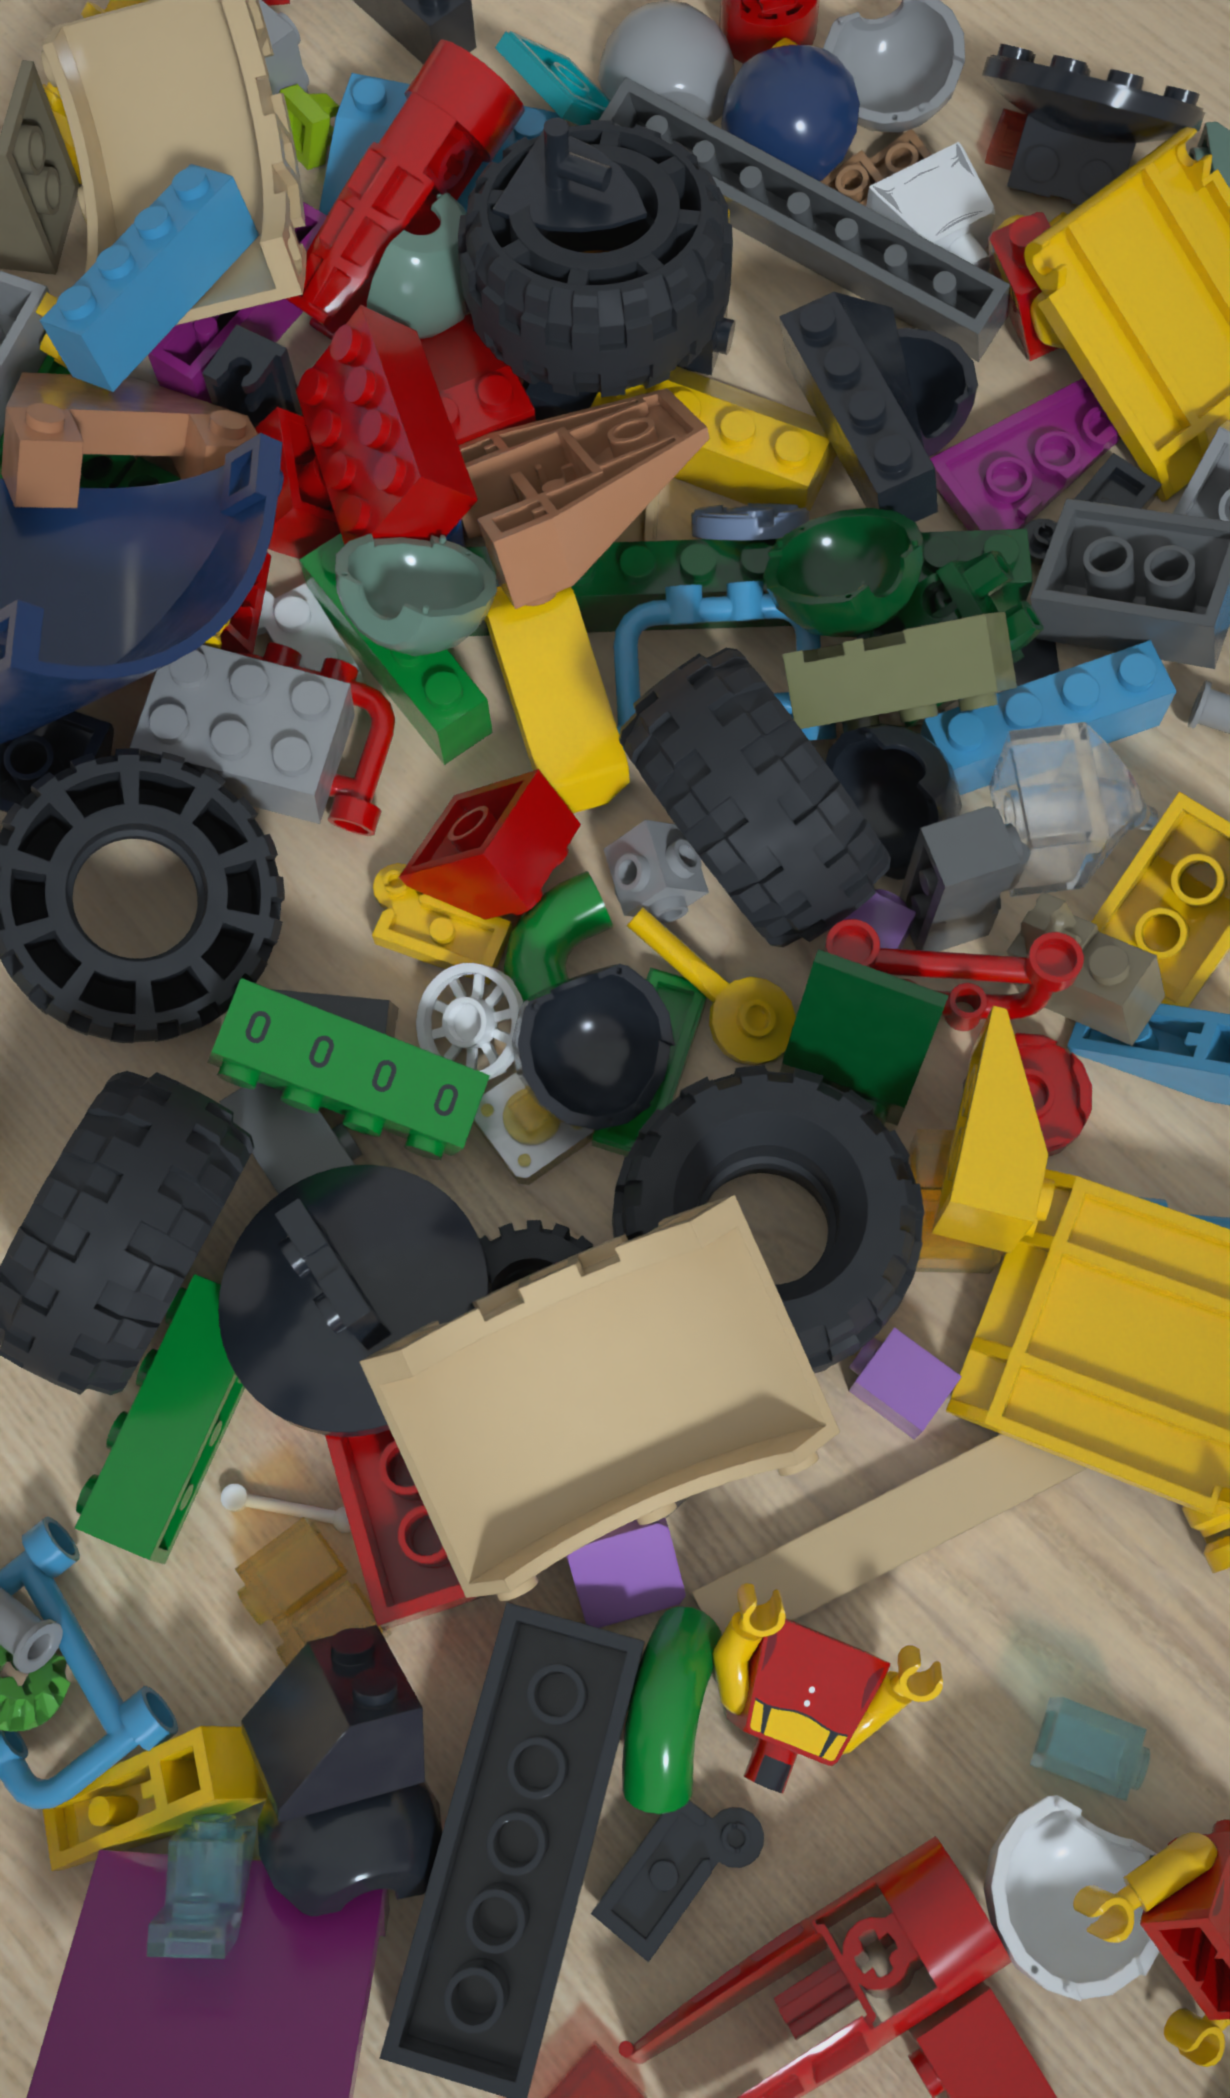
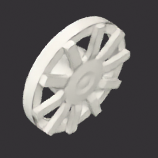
M477 963L457 964L442 971L427 986L418 1006L416 1031L420 1048L441 1056L434 1040L446 1037L452 1045L444 1054V1058L454 1061L462 1049L466 1048V1066L477 1070L478 1048H481L490 1066L480 1070V1072L490 1075L489 1080L507 1072L506 1069L515 1060L512 1037L519 1008L523 1004L522 997L514 985V981L496 968ZM474 974L471 997H467L459 980V977L463 975ZM486 976L492 981H494L497 984V986L492 991V993L485 1000H483L482 997L484 994V984ZM448 984L456 997L449 1005L437 999ZM505 994L510 1008L495 1012L493 1007ZM434 1009L443 1013L442 1027L432 1030L431 1015ZM511 1019L510 1034L498 1029V1022ZM493 1038L507 1044L500 1056H498L490 1042Z

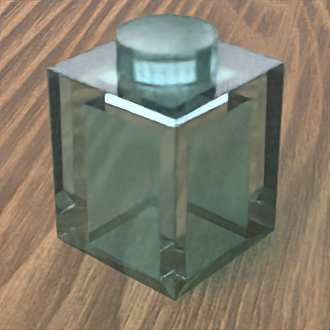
M1050 1697L1030 1766L1107 1797L1127 1801L1130 1788L1137 1791L1141 1787L1147 1773L1150 1749L1142 1746L1147 1729L1065 1697Z

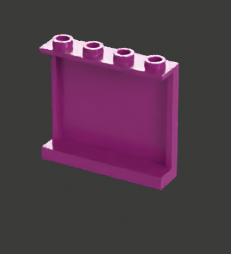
M99 1850L26 2098H353L379 1936L386 1937L390 1912L388 1889H377L363 1893L349 1901L339 1912L312 1917L302 1913L274 1888L262 1861Z

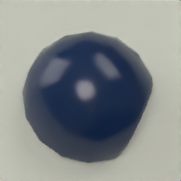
M786 45L760 52L742 64L724 98L721 129L808 176L822 181L844 159L857 132L860 101L854 78L837 56L820 47Z

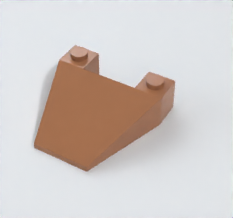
M22 372L6 406L1 474L15 507L78 508L83 454L170 456L183 480L225 465V454L258 434L247 415L136 377H127L112 392L74 378L71 374Z
M665 388L489 433L460 444L459 448L478 501L461 519L463 531L468 539L477 536L484 538L498 583L515 609L524 605L537 606L553 599L557 592L573 586L710 439L707 426L670 390Z

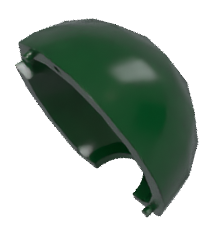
M877 508L840 510L809 520L788 532L782 538L776 539V544L767 552L769 560L763 577L776 608L811 634L830 637H858L891 621L908 604L919 583L924 562L923 537L916 522L896 511Z

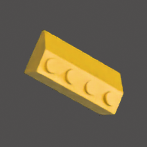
M677 366L676 369L670 372L668 380L645 389L644 385H639L626 389L625 395L601 397V393L598 392L591 407L665 388L670 390L707 426L710 437L674 478L746 505L748 503L798 505V508L806 507V510L810 512L837 455L815 416Z

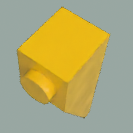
M199 1726L153 1747L150 1751H144L112 1766L75 1797L55 1808L42 1809L51 1871H62L96 1860L99 1850L125 1851L214 1823L265 1801L268 1794L243 1736L242 1727Z

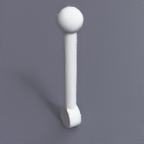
M230 1484L221 1493L222 1505L233 1512H240L249 1507L330 1523L341 1533L351 1532L344 1506L337 1510H331L250 1494L244 1486L239 1484Z

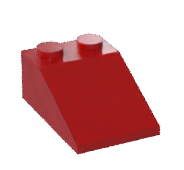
M471 314L466 315L462 321L433 337L420 339L458 445L489 433L536 422L535 409L518 376L512 372L511 366L505 364L504 361L498 360L491 350L485 346L474 331Z

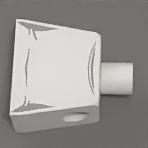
M959 142L869 186L866 207L987 272L989 270L990 256L984 249L988 246V237L991 235L995 209L964 148Z

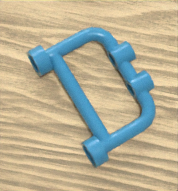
M763 581L727 583V596L702 598V585L665 587L666 600H655L635 606L623 616L615 631L613 648L618 718L617 729L619 735L620 728L635 713L633 703L641 697L638 640L641 633L648 627L655 625H684L778 618L788 621L793 626L796 634V651L821 648L820 635L811 634L776 608L770 594L763 593ZM789 692L774 693L793 718ZM836 723L801 729L808 740L837 738Z
M45 1517L22 1535L25 1551L0 1570V1587L10 1595H13L25 1586L42 1619H51L61 1625L63 1635L59 1649L104 1728L106 1735L55 1776L49 1779H40L34 1775L25 1760L28 1756V1749L21 1735L18 1732L0 1730V1778L5 1788L17 1802L33 1809H50L63 1804L75 1797L138 1745L146 1751H150L153 1747L168 1741L178 1732V1724L173 1712L164 1699L152 1688L143 1686L123 1702L54 1578H57L80 1559L78 1548L69 1533L56 1520L51 1517Z

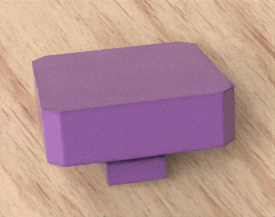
M665 1517L646 1525H639L636 1519L567 1555L586 1625L597 1628L605 1627L680 1605L686 1596Z

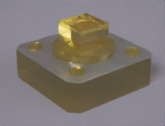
M517 1072L482 1096L473 1121L516 1182L524 1185H530L590 1143L595 1131L594 1129L566 1124L536 1104L517 1075Z

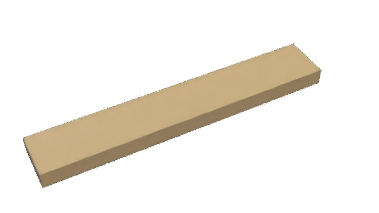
M1000 1434L696 1589L691 1594L699 1610L705 1612L716 1622L722 1634L732 1616L740 1611L737 1591L745 1583L754 1585L757 1605L768 1602L772 1597L773 1591L775 1589L779 1590L786 1618L793 1621L1087 1468Z

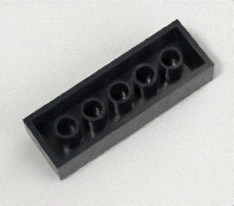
M506 1603L379 2059L506 2098L528 2097L645 1641L523 1606Z

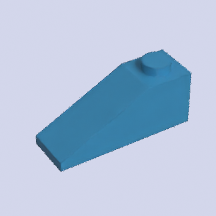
M1161 1003L1132 1046L1081 1023H1075L1067 1045L1070 1053L1073 1052L1081 1057L1208 1102L1230 1106V1014Z

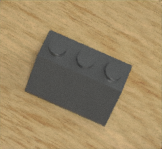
M1066 498L1030 597L1031 606L1044 626V629L1036 638L1111 652H1118L1151 640L1161 660L1215 669L1230 625V521Z

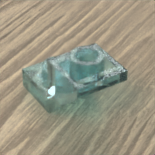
M200 1814L192 1817L191 1824H184L169 1840L165 1905L148 1925L147 1957L225 1959L239 1937L255 1845L256 1826H236V1817L230 1814Z

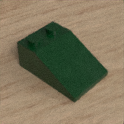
M818 949L782 1060L780 1072L794 1073V1069L798 1068L823 1075L822 1082L844 1093L849 1092L851 1089L874 1107L873 1114L883 1125H885V1122L898 1126L944 1010L948 995Z

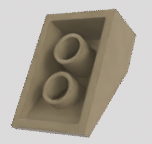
M22 60L0 134V269L56 275L80 183L34 61Z

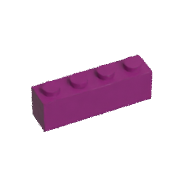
M303 202L305 226L295 228V234L298 243L303 244L307 252L327 215ZM286 299L175 325L148 354L158 384L162 387L212 403L202 373L235 326L239 325L276 343L303 311Z

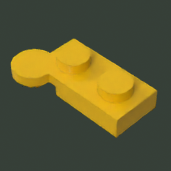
M390 864L378 872L374 879L373 890L377 902L385 910L382 911L372 934L376 945L443 969L462 963L484 964L497 969L509 941L510 933L513 930L511 921L499 917L485 920L407 887L399 878L407 864ZM474 974L463 975L465 977L474 979ZM485 976V984L490 985L492 980Z

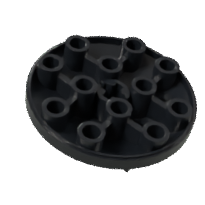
M1000 43L998 54L990 55L985 62L982 76L1007 101L1028 115L1007 187L1045 197L1054 195L1072 200L1071 203L1081 205L1128 170L1136 143L1167 140L1186 127L1195 128L1198 132L1205 115L1203 108L1196 106L1200 96L1199 93L1167 85L1163 96L1143 91L1144 77L1110 69L1107 80L1090 77L1091 70H1089L1090 68H1088L1086 62L1053 54L1049 67L1034 63L1036 54H1033V51Z
M350 1165L316 1173L293 1184L270 1200L246 1226L229 1256L222 1277L218 1305L219 1328L227 1358L246 1390L269 1411L291 1425L306 1431L338 1437L364 1436L390 1430L359 1361L433 1321H438L439 1324L446 1323L474 1309L473 1301L492 1293L491 1274L486 1252L473 1225L460 1207L437 1186L415 1174L379 1165Z

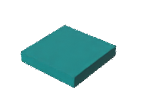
M505 31L495 47L562 119L577 125L591 124V120H599L610 103L609 98L567 56L512 31Z

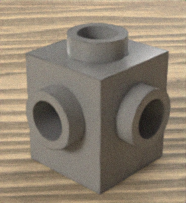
M645 819L604 848L615 885V894L620 902L624 916L634 917L644 907L662 924L669 923L686 915L689 905L709 893L701 869V858L676 824Z

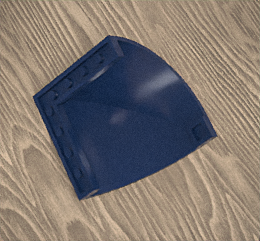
M259 433L225 454V465L183 480L140 487L79 488L78 508L15 507L4 479L0 478V744L35 731L173 663L199 648L221 630L238 611L251 591L266 558L274 528L278 496L282 490L284 480L283 472L280 469L281 441Z

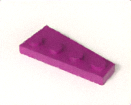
M1082 378L931 457L930 460L935 467L936 488L968 531L1023 529L1026 524L1033 520L1114 446L1121 437L1087 382Z

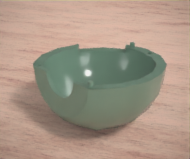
M439 193L437 195L438 200L431 207V210L440 220L441 225L437 231L429 235H415L403 230L389 243L373 276L367 299V308L416 330L420 339L430 338L462 321L468 313L463 296L458 255L460 216L467 214V211L449 193L444 195Z
M368 534L349 541L336 554V589L345 614L360 633L377 645L411 656L436 653L458 646L479 627L488 615L497 592L496 575L486 562L463 546L447 541L445 535H441L440 538L431 535L430 541L403 537L373 539L372 534Z

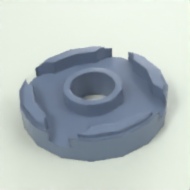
M748 503V506L729 509L723 507V505L701 507L691 513L692 536L713 540L778 539L808 522L809 510H806V507L798 508V505L780 503Z

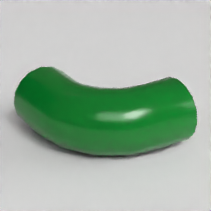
M588 871L569 878L544 893L533 908L523 913L510 933L504 963V974L514 981V985L517 987L523 1003L533 994L569 979L566 962L574 947L586 939L613 928L605 904Z
M677 1606L667 1610L659 1618L640 1661L630 1698L624 1734L622 1792L625 1799L634 1808L646 1813L664 1814L674 1812L685 1806L692 1797L695 1739L704 1694L715 1667L713 1651L722 1636L716 1622L705 1612L693 1607Z

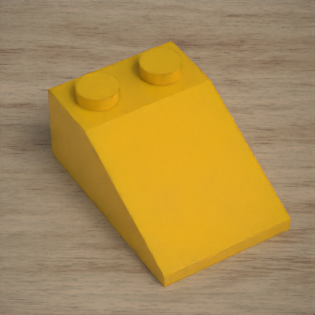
M1180 791L1091 921L1097 924L1099 932L1157 955L1165 992L1162 1004L1189 1008L1230 951V822Z
M993 1006L972 1048L932 1234L1011 1253L1024 1235L1030 1237L1034 1235L1038 1220H1046L1053 1198L1055 1181L1044 1178L1048 1152L1008 1011L1005 1008Z

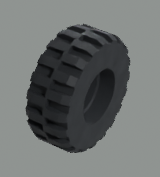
M139 748L116 749L114 756L96 759L93 753L71 760L69 768L56 775L49 772L31 785L32 792L20 804L14 803L2 821L3 828L0 832L1 962L13 982L17 984L38 1009L65 1024L67 1028L86 1036L92 1035L108 1039L110 1042L133 1044V1042L165 1041L200 1029L228 1011L241 978L253 983L258 981L268 965L267 961L273 947L278 942L283 923L280 921L281 903L285 900L284 879L278 874L275 862L278 853L271 835H264L255 820L258 813L244 796L237 799L224 787L226 780L208 768L202 773L184 765V757L167 752H162L161 758L140 755ZM142 839L168 848L184 862L194 879L197 891V911L193 924L178 944L156 956L126 958L102 949L84 932L74 911L73 888L81 867L97 850L120 840Z

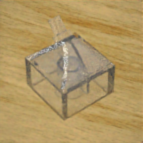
M1080 722L1009 731L990 781L989 789L993 808L999 810L1005 825L1011 823L1016 828L1021 842L1026 844L1030 850L1029 860L1018 884L1009 890L1010 897L1084 888L1129 830L1139 828L1148 831L1157 824L1158 812L1155 808L1146 805L1141 795L1140 786L1130 770L1113 749L1087 723Z

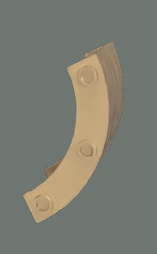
M149 0L54 26L42 44L44 50L41 51V60L50 84L58 88L78 160L82 186L78 187V200L81 210L87 219L88 248L85 273L96 262L99 254L111 247L134 223L136 216L142 210L148 208L172 184L175 175L186 169L190 164H194L233 176L259 236L176 325L303 295L307 254L303 244L298 243L295 234V228L305 226L300 174L284 94L272 95L270 77L265 58L274 56L259 1Z
M735 1195L665 1218L658 1223L659 1226L642 1236L628 1240L624 1234L550 1265L473 1301L475 1308L459 1317L439 1324L438 1321H433L359 1361L466 1598L497 1594L499 1601H507L519 1597L538 1584L539 1581L536 1576L538 1573L579 1548L636 1519L639 1525L653 1523L672 1513L677 1508L675 1502L735 1480L776 1469L780 1476H789L809 1468L819 1460L817 1450L840 1433Z

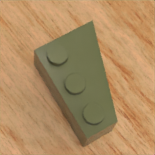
M1005 612L966 617L867 639L860 638L842 642L843 644L782 654L793 718L800 729L842 722L843 732L845 733L861 727L880 724L879 714L899 711L901 723L938 716L936 703L958 700L960 712L998 705L996 692L1017 688Z

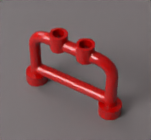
M268 643L264 656L235 652L236 654L351 684L353 706L361 707L368 712L371 718V727L354 778L337 773L334 777L329 797L334 798L328 821L334 826L351 833L374 836L382 811L373 805L372 801L394 736L395 715L388 699L381 691L356 681L359 670L343 660L325 658L321 670L316 671L299 666L302 655L295 649L279 643Z
M847 919L835 924L827 935L824 947L825 952L890 975L1028 984L1025 991L1015 994H985L982 988L973 983L959 984L952 991L934 990L948 995L941 1016H944L947 1024L957 1031H970L974 1029L981 1019H987L993 1006L1007 1009L1010 1020L1026 1018L1040 1012L1049 1002L1053 992L1065 990L1074 983L1084 963V955L1079 943L1071 936L1060 932H1049L1038 937L1033 942L1027 957L880 948V940L874 928L868 923L857 919ZM904 979V980H906V981H909V982H912V983L917 984L916 982H914V981H912V980H910V979ZM956 1003H968L973 1007L974 1012H964L957 1007Z

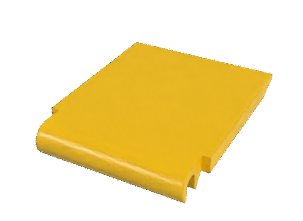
M1190 127L1178 131L1026 246L1024 252L1026 265L1046 297L1038 303V306L1142 472L1162 484L1157 495L1161 502L1168 500L1190 482L1219 426L1230 420V188L1218 169L1210 174L1211 154L1205 155L1198 161L1188 155L1185 146L1186 142L1194 137L1197 129Z
M1046 1169L1044 1178L1055 1181L1048 1216L1045 1221L1038 1220L1032 1237L1024 1235L1011 1253L1006 1252L960 1372L962 1377L954 1388L946 1412L1208 1516L1213 1515L1216 1504L1230 1509V1229L1079 1176Z

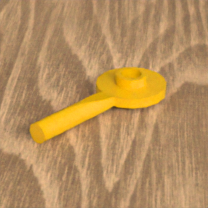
M644 907L638 911L626 926L713 1002L710 1007L709 1027L713 1041L724 1055L738 1063L759 1065L776 1059L786 1051L796 1015L792 1001L782 988L767 979L756 977L734 980L729 984Z

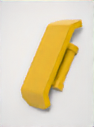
M500 586L497 587L496 595L484 620L489 630L533 771L540 770L573 814L608 804L630 783L629 766L624 748L619 742V732L573 589L569 587L557 592L553 599L537 606L524 605L515 609Z

